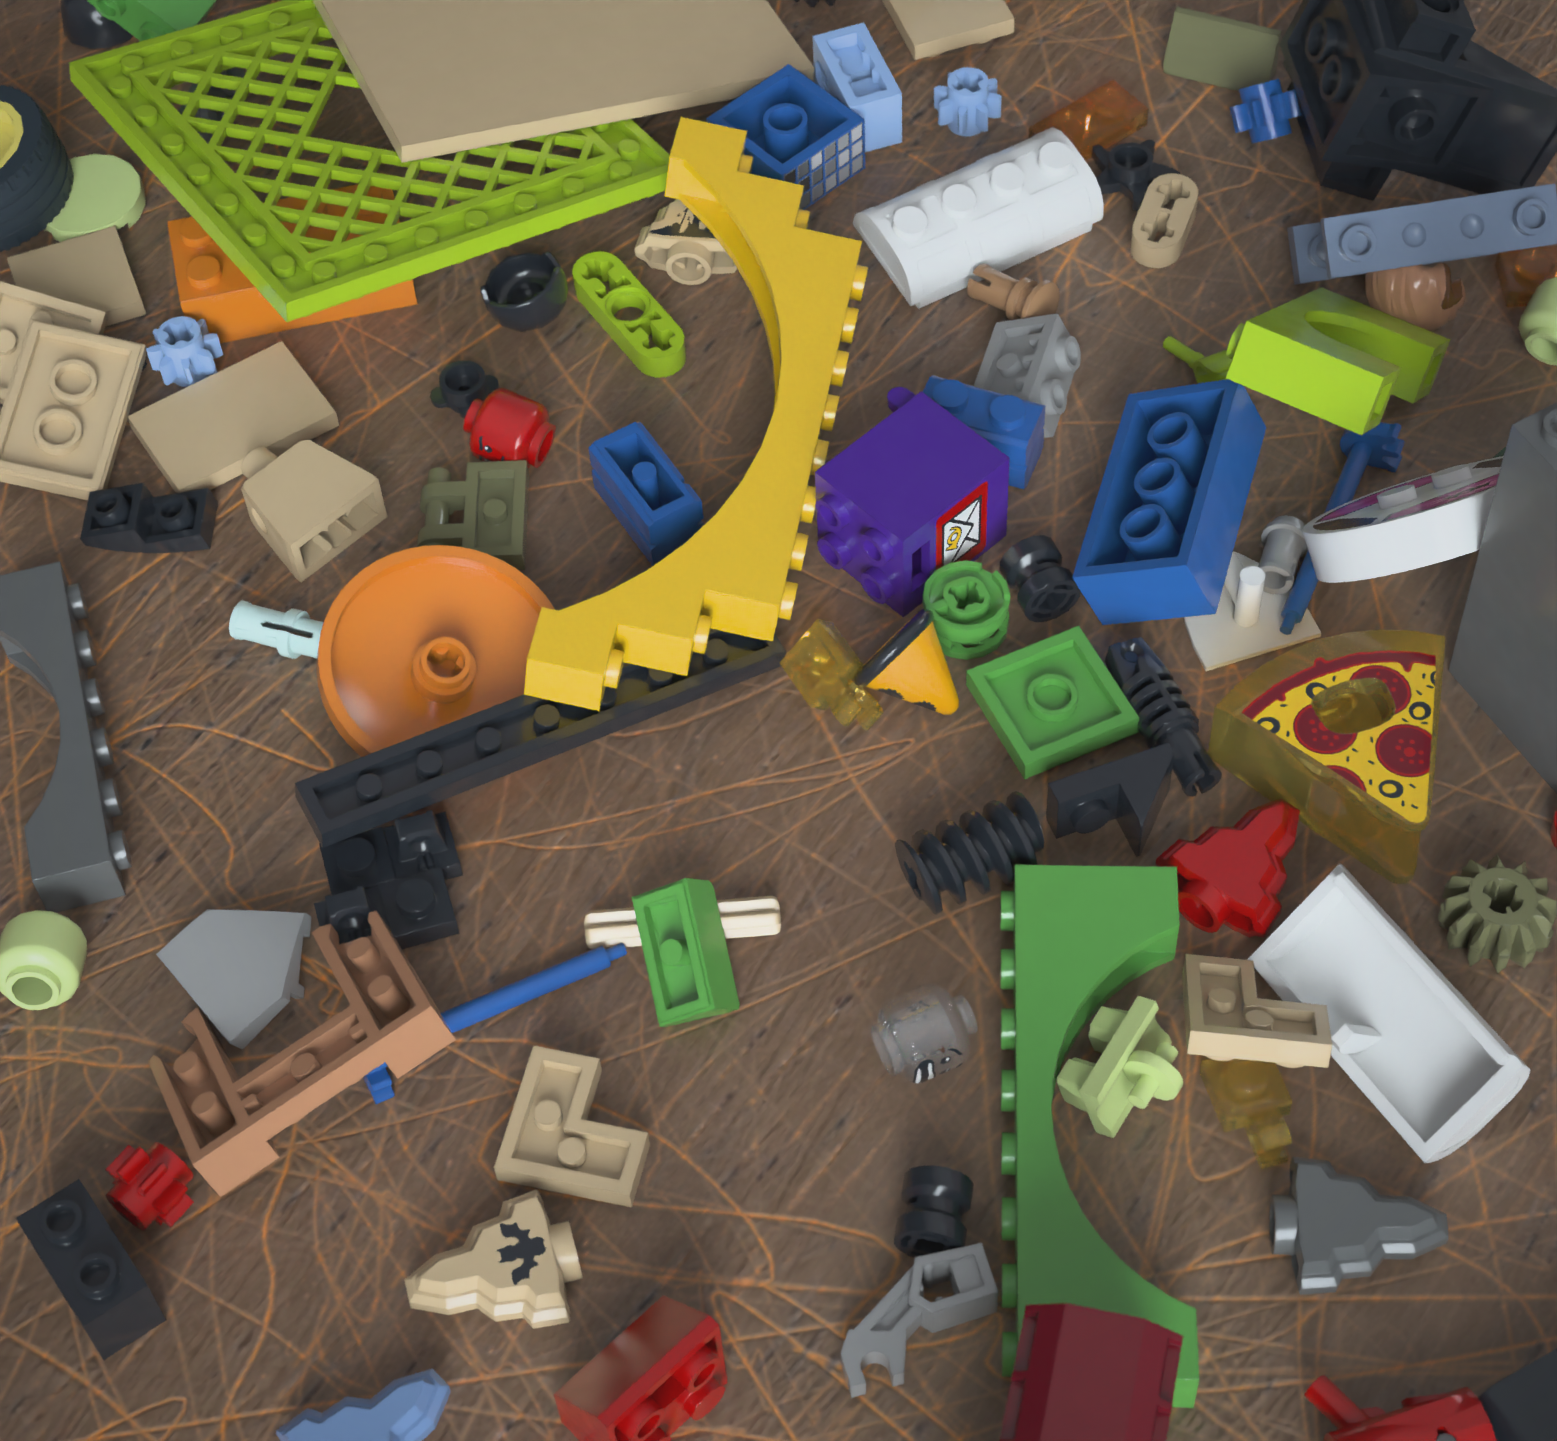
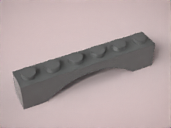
M60 561L0 575V641L10 663L32 676L53 697L59 709L60 745L55 770L41 803L24 826L32 882L46 911L56 913L125 896L122 870L132 867L123 830H114L113 817L123 815L118 788L114 778L106 779L104 766L114 764V758L105 727L97 729L95 717L105 714V706L97 679H89L87 668L97 666V661L89 631H80L79 620L89 618L86 600L80 583L69 585Z

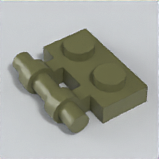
M527 460L467 462L466 481H451L452 474L445 468L437 467L431 469L428 472L427 485L421 489L420 509L425 514V525L418 531L417 547L447 545L469 548L501 559L518 570L525 569L529 492ZM456 510H464L463 523L448 524L449 516Z

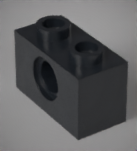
M80 1179L16 1218L103 1361L166 1321L147 1283Z

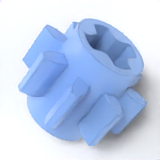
M972 67L957 69L954 72L948 73L947 87L935 86L934 108L938 110V124L940 126L948 125V128L957 135L969 137L988 131V117H1001L1002 96L997 94V79H988L987 75L979 69Z
M178 316L165 321L159 329L152 331L157 345L147 348L146 351L152 370H160L165 385L174 382L178 386L188 387L217 373L213 359L222 356L223 352L218 335L215 333L209 334L204 319L196 321L190 317Z

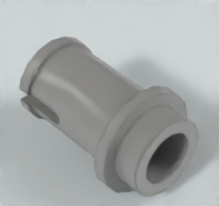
M1279 516L1272 522H1269L1263 529L1261 541L1264 549L1257 567L1261 568L1265 573L1264 592L1283 594L1292 589L1299 558L1308 551L1302 530L1305 524L1296 517Z

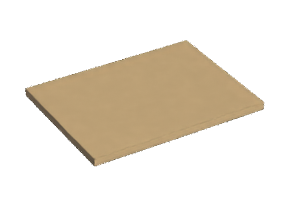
M312 0L401 162L736 99L788 64L813 81L814 66L767 0Z

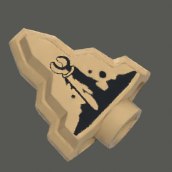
M678 199L671 202L668 206L659 209L655 222L641 229L635 246L636 257L644 260L651 268L667 271V274L673 280L681 284L699 285L706 282L711 274H729L737 270L732 258L711 231Z

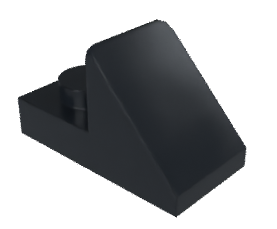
M1166 743L1048 783L1046 820L1055 838L1058 839L1075 832L1081 834L1091 833L1103 827L1108 821L1116 819L1135 856H1140L1170 789L1174 751L1171 745Z

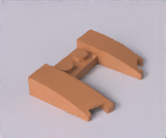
M377 911L370 912L368 915L372 936L361 937L339 945L338 933L331 924L321 926L311 932L350 1006L242 1078H239L209 1021L198 1007L191 1011L181 1022L197 1039L185 1053L176 1059L173 1067L164 1063L161 1058L155 1055L149 1059V1066L192 1165L220 1197L280 1158L271 1141L273 1136L288 1126L297 1123L306 1114L348 1086L357 1083L366 1074L384 1062L398 1079L456 1040L414 968Z

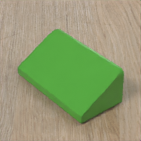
M684 878L632 897L659 1027H668L738 1010L740 1008L739 998L712 883L709 880Z

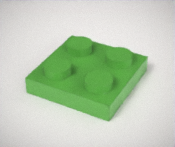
M1079 625L966 671V686L1024 779L1138 733L1139 716Z

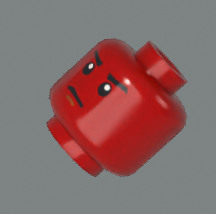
M498 388L492 391L484 401L480 399L473 401L465 416L463 430L470 433L469 446L475 458L484 462L527 460L529 469L531 466L538 468L545 461L554 441L556 426L550 423L549 411L543 404L506 388Z

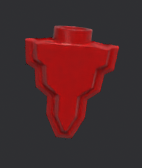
M1279 798L1249 810L1233 827L1211 826L1194 841L1178 839L1157 857L1155 861L1156 867H1177L1179 911L1185 919L1200 930L1209 933L1217 932L1224 924L1249 938L1253 936L1265 938L1281 914L1282 905L1277 896L1287 880V874L1282 861L1294 847L1300 810Z

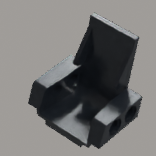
M1303 0L1279 44L1284 56L1283 65L1291 78L1287 91L1296 90L1301 110V116L1296 118L1320 186L1371 201L1375 200L1393 169L1480 195L1534 187L1557 152V88L1552 87L1471 41L1476 29L1464 0Z

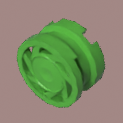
M965 560L948 563L934 571L925 583L923 609H930L934 614L933 622L944 655L964 660L984 657L997 650L1006 639L1009 627L1010 592L1007 581L997 570L994 573H990L982 569V563ZM999 629L996 635L993 638H990V636H992L996 632V630ZM963 645L975 646V647L965 648Z

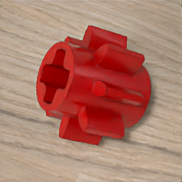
M154 1142L146 1152L140 1146L135 1150L128 1145L105 1169L115 1179L112 1182L114 1186L105 1195L106 1199L121 1216L141 1230H146L153 1221L160 1226L164 1222L169 1227H172L194 1203L185 1193L188 1190L186 1185L194 1177L192 1171L182 1159L161 1143Z

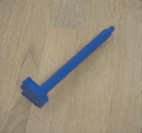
M1380 422L1378 426L1363 435L1347 429L1344 430L1339 444L1341 451L1347 456V460L1324 513L1353 500L1367 465L1387 469L1393 473L1397 471L1402 459L1400 454L1405 444L1402 439L1397 438L1401 430L1400 424ZM1309 550L1281 612L1283 621L1279 630L1285 635H1290L1294 625L1302 621L1318 583Z
M623 943L607 949L599 946L446 1010L441 1015L451 1032L455 1033L611 967V961L627 955L626 948ZM385 1062L363 1077L375 1104L395 1097L391 1087L392 1080L385 1068L388 1067Z

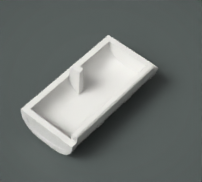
M1052 127L1000 152L976 160L975 163L941 178L917 186L916 189L858 212L855 214L853 225L909 305H916L920 309L966 288L970 278L977 282L984 280L973 274L975 268L983 263L1001 272L1091 231L1093 224L1103 219L1104 204L1096 177L1087 162L1064 133Z
M1339 864L1247 959L1253 960L1254 968L1283 1001L1327 1005L1332 1039L1331 1056L1424 1163L1438 1161L1468 1142L1512 1100L1529 1078L1531 1069L1513 1052L1466 998L1447 980L1342 864Z

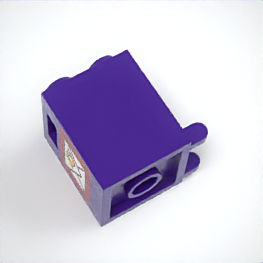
M895 387L887 395V405L893 413L815 472V507L817 511V547L824 560L835 569L842 568L861 583L863 589L872 600L879 604L886 603L904 618L923 603L925 583L934 571L948 563L965 560L974 562L1007 536L1010 458L922 391L915 395L907 388Z

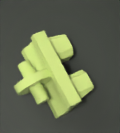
M1137 996L1129 1011L1101 1006L1090 1024L1088 1035L1093 1049L1102 1053L1099 1060L1095 1064L1076 1057L1068 1059L1057 1076V1085L1064 1101L1086 1111L1096 1133L1114 1138L1133 1106L1145 1109L1152 1097L1161 1100H1173L1183 1086L1182 1076L1172 1065L1178 1055V1051L1171 1045L1172 1042L1169 1035L1156 1021L1155 1014L1159 1008L1154 1000Z

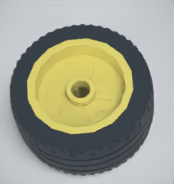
M2 84L0 85V253L5 250H11L15 246H20L23 242L29 241L30 238L37 236L40 231L47 228V224L51 223L60 214V210L64 208L73 185L72 166L66 149L46 114L25 92Z

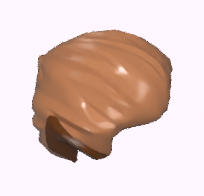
M1443 262L1433 267L1421 264L1369 272L1365 275V293L1370 307L1431 332L1442 327L1448 321L1454 320L1458 310L1464 307L1466 294L1462 280L1457 278L1451 281V269Z

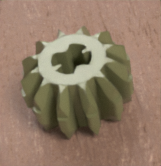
M1498 854L1492 860H1489L1487 869L1470 859L1468 864L1463 867L1461 875H1452L1451 880H1448L1445 884L1442 895L1444 902L1441 903L1438 912L1439 926L1448 930L1446 937L1448 949H1469L1467 959L1470 967L1479 962L1481 958L1491 960L1497 974L1507 967L1509 959L1525 969L1528 963L1533 961L1536 951L1543 952L1544 948L1549 946L1554 933L1552 925L1557 917V901L1546 897L1549 891L1547 878L1528 879L1526 877L1528 869L1525 861L1517 865L1513 870L1504 867Z

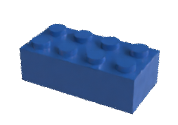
M1226 379L1128 395L1072 576L1102 625L1216 614L1266 431V425L1243 385Z

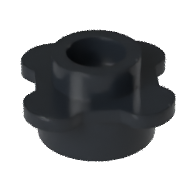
M467 360L456 361L447 365L441 371L439 376L440 387H436L431 391L430 398L436 408L448 407L465 419L475 399L484 401L492 391L499 388V382L495 376L485 375L483 368L475 362Z

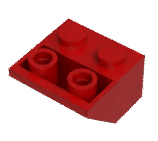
M663 1295L554 1393L561 1422L579 1441H671L670 1436L690 1417L693 1420L703 1418L713 1410L724 1395V1386L728 1381L720 1325L709 1314Z

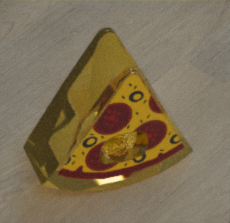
M1379 629L1348 632L1325 637L1291 649L1260 666L1236 684L1215 706L1208 754L1220 766L1270 801L1282 798L1300 810L1299 821L1388 881L1395 884H1406L1415 875L1421 830L1428 826L1431 815L1446 636L1413 630Z

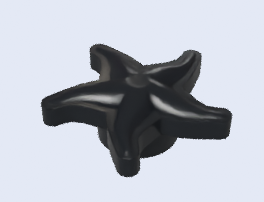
M1150 139L1140 144L1122 143L1115 146L1111 151L1105 150L1102 145H1094L1092 147V159L1100 171H1102L1096 177L1101 194L1121 192L1132 201V209L1135 211H1139L1146 191L1153 179L1164 174L1181 173L1165 165L1153 163L1155 141Z

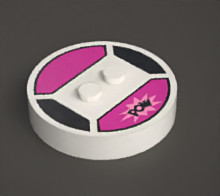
M1504 456L1450 467L1405 481L1352 500L1314 518L1302 530L1317 579L1329 583L1365 580L1428 566L1480 550Z

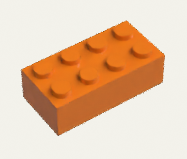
M359 184L330 190L354 194ZM374 186L370 187L366 195L388 200L395 199L392 189ZM289 197L279 199L276 206L304 210L308 200ZM320 203L316 213L344 217L348 207ZM360 209L356 220L384 224L388 214ZM192 216L167 221L179 300L183 314L196 321L204 319L209 334H217L220 344L417 305L413 280L315 312L309 316L286 322ZM280 221L292 234L297 224ZM309 226L305 237L333 241L337 231ZM349 233L346 241L362 235Z

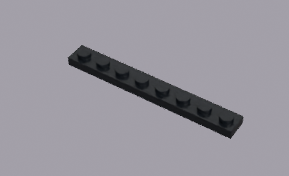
M711 628L705 654L693 652L687 676L623 663L618 688L605 687L599 711L521 695L296 782L295 797L322 848L781 667L784 665L786 650L775 634L773 641Z

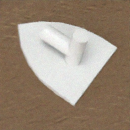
M1234 551L1231 556L1216 614L1184 617V623L1193 649L1205 671L1321 637V631L1308 608L1302 621L1294 625L1290 635L1281 633L1279 630L1283 621L1281 612L1291 589L1283 594L1264 592L1265 573L1261 568L1257 567L1259 563Z

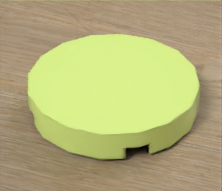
M91 154L70 159L73 172L71 193L68 195L69 198L65 202L64 208L60 210V214L51 223L47 224V228L44 231L52 233L53 239L62 242L115 226L118 230L126 223H128L130 228L139 220L146 205L145 190L140 175L130 163L112 155Z

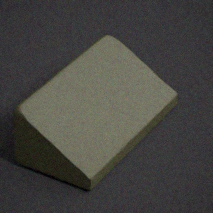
M1177 6L1164 57L1163 72L1168 75L1235 91L1272 81L1277 70L1282 31Z

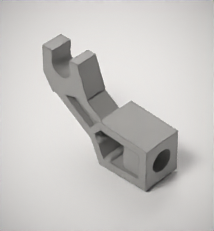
M982 1243L915 1257L914 1265L855 1329H848L840 1354L841 1366L851 1398L866 1394V1381L862 1370L871 1363L882 1364L887 1368L892 1387L904 1384L907 1340L919 1326H922L931 1333H935L997 1312L998 1290ZM950 1281L954 1292L953 1296L946 1298L937 1297L934 1302L924 1298V1286L931 1288L933 1284Z

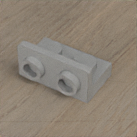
M1058 313L996 322L974 387L1004 395H1013L1023 400L1046 405L1045 423L1043 426L1044 438L1053 437L1060 416L1066 409L1067 394L1074 373L1080 366L1081 352L1079 344L1075 337L1070 336Z

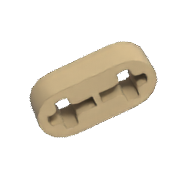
M1169 173L1160 175L1150 183L1132 228L1130 252L1139 264L1148 268H1163L1175 263L1180 257L1195 220L1198 188L1196 183L1189 177ZM1170 199L1176 200L1172 210L1164 208V205H1167ZM1157 231L1165 233V237H1162L1159 242H1153Z

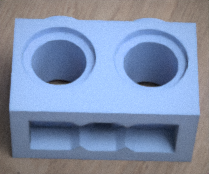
M865 23L814 35V83L864 118L865 152L902 143V93Z

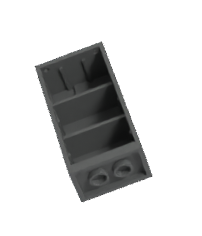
M1557 402L1511 426L1448 670L1556 794Z

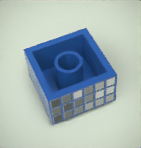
M790 64L706 118L707 123L747 131L744 155L754 157L751 174L804 185L800 205L802 210H805L865 169L864 118Z

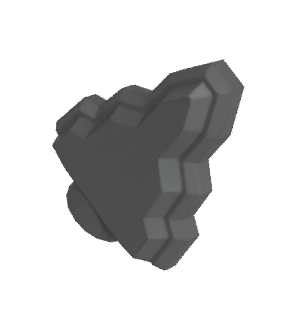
M1292 1157L1289 1169V1195H1271L1269 1207L1271 1253L1275 1255H1291L1299 1295L1336 1292L1342 1279L1370 1277L1383 1259H1414L1447 1244L1449 1238L1446 1213L1412 1197L1380 1195L1366 1178L1337 1174L1331 1163L1326 1160Z

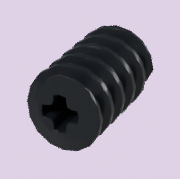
M1015 791L1007 797L1006 805L1000 801H990L983 807L982 815L977 811L968 810L960 816L958 825L946 819L936 826L935 836L930 831L922 829L912 836L911 846L906 841L898 839L895 842V848L900 867L912 891L919 900H923L929 909L937 915L943 911L941 892L947 890L959 905L966 903L965 882L971 880L982 895L988 894L991 891L989 872L995 871L1006 885L1012 884L1014 882L1012 863L1018 861L1021 865H1038L1036 853L1044 848L1045 841L1035 810L1022 793Z

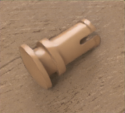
M984 263L975 268L973 274L985 279L984 282L990 286L981 284L971 278L968 281L967 293L970 298L980 300L1006 312L1009 320L1055 314L1058 308L1059 288L1056 283L1045 280L1038 284L1037 281L1026 277L1018 280Z

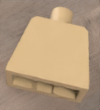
M311 440L299 441L279 457L268 448L259 446L251 450L242 462L241 471L248 479L244 482L241 490L250 519L254 527L293 576L300 582H303L387 518L379 479Z

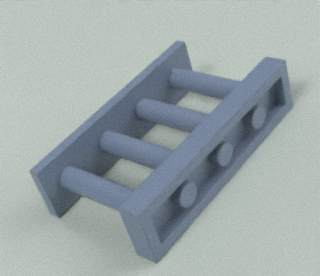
M1554 183L1320 219L1318 223L1288 227L1287 232L1294 285L1557 244L1556 185Z

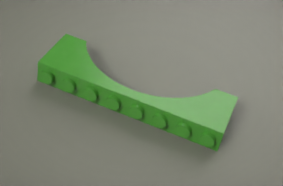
M1015 865L1013 891H1001L1000 931H1013V949H1001L1000 989L1014 990V1008H1001V1050H1014V1069H1001V1111L1014 1112V1132L1001 1133V1175H1015V1197H1002L1001 1240L1015 1241V1264L1002 1263L1001 1304L1002 1308H1016V1332H1002V1377H1012L1025 1305L1070 1303L1145 1318L1182 1335L1183 1342L1172 1407L1194 1408L1199 1384L1196 1309L1167 1295L1143 1279L1124 1263L1098 1235L1084 1215L1069 1187L1059 1159L1052 1117V1102L1057 1084V1076L1061 1072L1063 1063L1076 1038L1090 1018L1109 998L1129 982L1149 970L1175 959L1179 931L1177 867Z

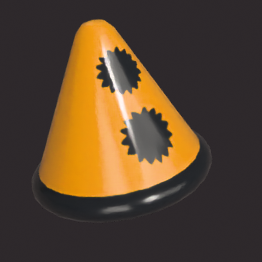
M922 609L917 612L854 675V684L858 687H868L943 715H951L959 707V697L933 622L934 614L930 609Z

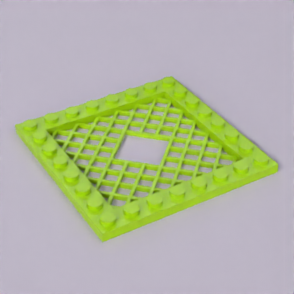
M312 0L278 1L69 62L71 82L286 322L309 316L315 312L361 298L364 295L402 282L413 280L416 277L453 264L462 263L465 260L502 247L511 246L514 243L548 231L560 229L563 226L597 214L606 213L620 206L652 197L664 192L666 188L670 154L632 119L523 139L544 143L540 152L514 148L515 141L502 143V145H492L457 152L454 161L429 157L401 162L396 151L310 137L335 85L360 88L353 73L342 72L347 62L339 48L317 45L319 42L333 39ZM282 53L296 55L292 63L269 59ZM308 57L334 61L330 69L305 65ZM235 67L248 69L243 78L221 74L223 71ZM260 72L285 76L282 84L256 80ZM298 78L323 82L319 91L294 87ZM185 82L198 84L194 93L171 89L175 85ZM211 86L236 91L232 99L207 95ZM249 93L274 97L270 106L245 102ZM287 99L313 104L309 113L283 108ZM171 103L186 106L182 115ZM199 108L225 112L221 121L195 117ZM237 115L263 119L259 128L233 124ZM276 121L302 125L298 135L272 130ZM198 132L213 134L209 143ZM226 137L252 141L248 150L221 146ZM265 143L291 148L287 157L260 153ZM554 145L582 150L579 159L551 154ZM303 150L330 154L326 164L299 159ZM468 154L496 158L492 168L465 163ZM342 156L369 161L365 171L338 166ZM225 161L240 163L236 173ZM507 161L535 165L532 174L504 170ZM381 163L408 168L405 177L377 173ZM253 166L280 170L275 180L248 176ZM546 167L558 169V170H555V171H552V172L543 174ZM420 170L448 174L444 184L416 179ZM292 172L319 177L315 187L288 182ZM459 177L487 181L483 191L455 186ZM331 179L359 184L354 194L327 189ZM498 183H500V184H506V185H511V186H508V187H505V188L496 190V187H497ZM371 186L398 191L394 200L366 196ZM252 191L268 193L264 203ZM410 193L438 197L434 207L406 203ZM281 196L308 200L304 210L276 206ZM449 199L462 201L460 203L446 207L449 202ZM320 203L348 207L344 217L316 213ZM360 209L388 214L384 224L356 220ZM400 216L413 218L397 224ZM280 221L297 224L293 233L291 234ZM309 226L337 231L333 241L305 237ZM349 233L362 235L346 241Z

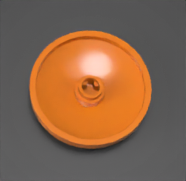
M431 545L409 548L387 555L355 575L339 592L325 617L317 652L316 672L318 688L326 712L345 742L358 755L363 757L524 695L527 656L541 607L554 610L555 608L542 590L526 575L503 560L487 553L458 546Z

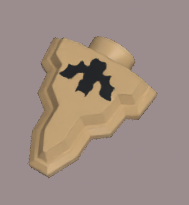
M534 1190L504 1201L499 1216L473 1226L462 1247L435 1254L404 1280L409 1303L413 1309L446 1315L479 1309L495 1322L524 1318L534 1329L570 1322V1309L567 1303L565 1283L582 1279L583 1276L569 1220L550 1225L541 1195L538 1190Z

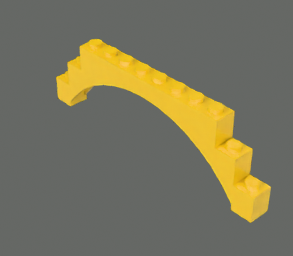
M680 117L669 156L665 197L680 200L711 231L732 258L754 298L765 327L773 363L774 407L763 443L738 487L719 511L685 544L647 571L603 594L561 610L541 607L527 656L524 695L599 711L605 687L618 688L623 663L687 676L693 652L705 654L711 628L760 640L773 641L778 618L791 619L798 583L787 581L789 569L802 570L809 535L797 533L800 521L812 524L816 503V487L808 485L810 475L815 476V472L825 465L830 441L818 438L820 429L831 432L833 430L840 396L829 394L830 385L839 387L843 385L849 352L838 349L840 341L852 344L859 309L848 307L849 300L861 301L868 267L857 265L862 241L807 229L810 211L800 209L804 185L751 174L754 157L744 155L747 131Z

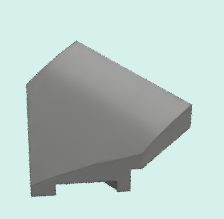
M207 909L179 932L156 955L230 1044L244 1049L290 1002V997L304 999L305 987L299 984L303 937H310L312 917L306 913Z

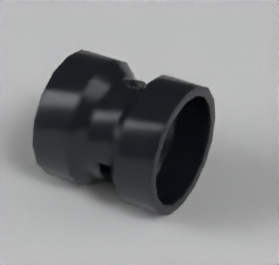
M1044 535L1031 536L1014 544L1003 555L999 563V570L1009 587L1019 591L1017 602L1028 620L1036 623L1053 620L1068 612L1081 595L1080 589L1072 578L1073 574L1070 569L1061 567L1062 555L1050 537Z
M925 1165L910 1168L904 1174L901 1199L907 1205L906 1212L897 1218L894 1235V1245L898 1250L915 1258L965 1247L967 1228L962 1223V1215L971 1209L974 1183L971 1179L957 1170L942 1166Z

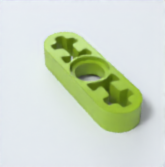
M596 251L580 257L572 269L576 297L633 364L645 375L656 378L668 377L680 371L686 362L685 338L680 326L617 256L608 252ZM609 281V293H606V287L602 282ZM626 307L639 308L644 312L639 318L630 321L620 320L614 316L617 311ZM650 334H652V341L656 344L655 347L651 348L649 347L648 338Z

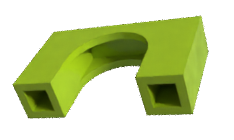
M1321 287L1251 318L1245 324L1240 323L1235 329L1227 347L1226 356L1232 359L1226 379L1354 433L1363 435L1380 424L1391 395L1410 403H1415L1430 393L1451 339Z

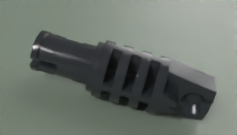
M1142 637L1132 638L1109 646L1105 657L1106 666L1139 716L1138 731L1144 736V741L1148 748L1151 749L1166 743L1171 745L1174 751L1172 770L1187 796L1197 795L1198 791L1194 786L1195 782L1201 794L1212 789L1219 783L1222 773L1197 735L1199 732V719L1195 712L1190 709L1189 702L1182 695V691L1174 681L1170 671Z

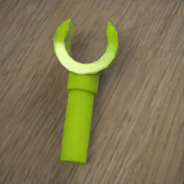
M1168 336L1164 340L1163 348L1187 363L1194 370L1198 384L1226 380L1227 370H1229L1232 359L1226 356L1227 350H1222L1205 357L1200 352H1195L1172 336Z

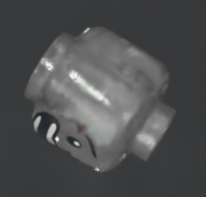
M925 983L884 1001L878 1011V1023L870 1028L875 1049L887 1072L891 1076L901 1074L907 1081L917 1084L930 1080L967 1062L971 1052L969 1035L978 1031L975 1016L964 996L960 994L952 998L941 985L936 983Z

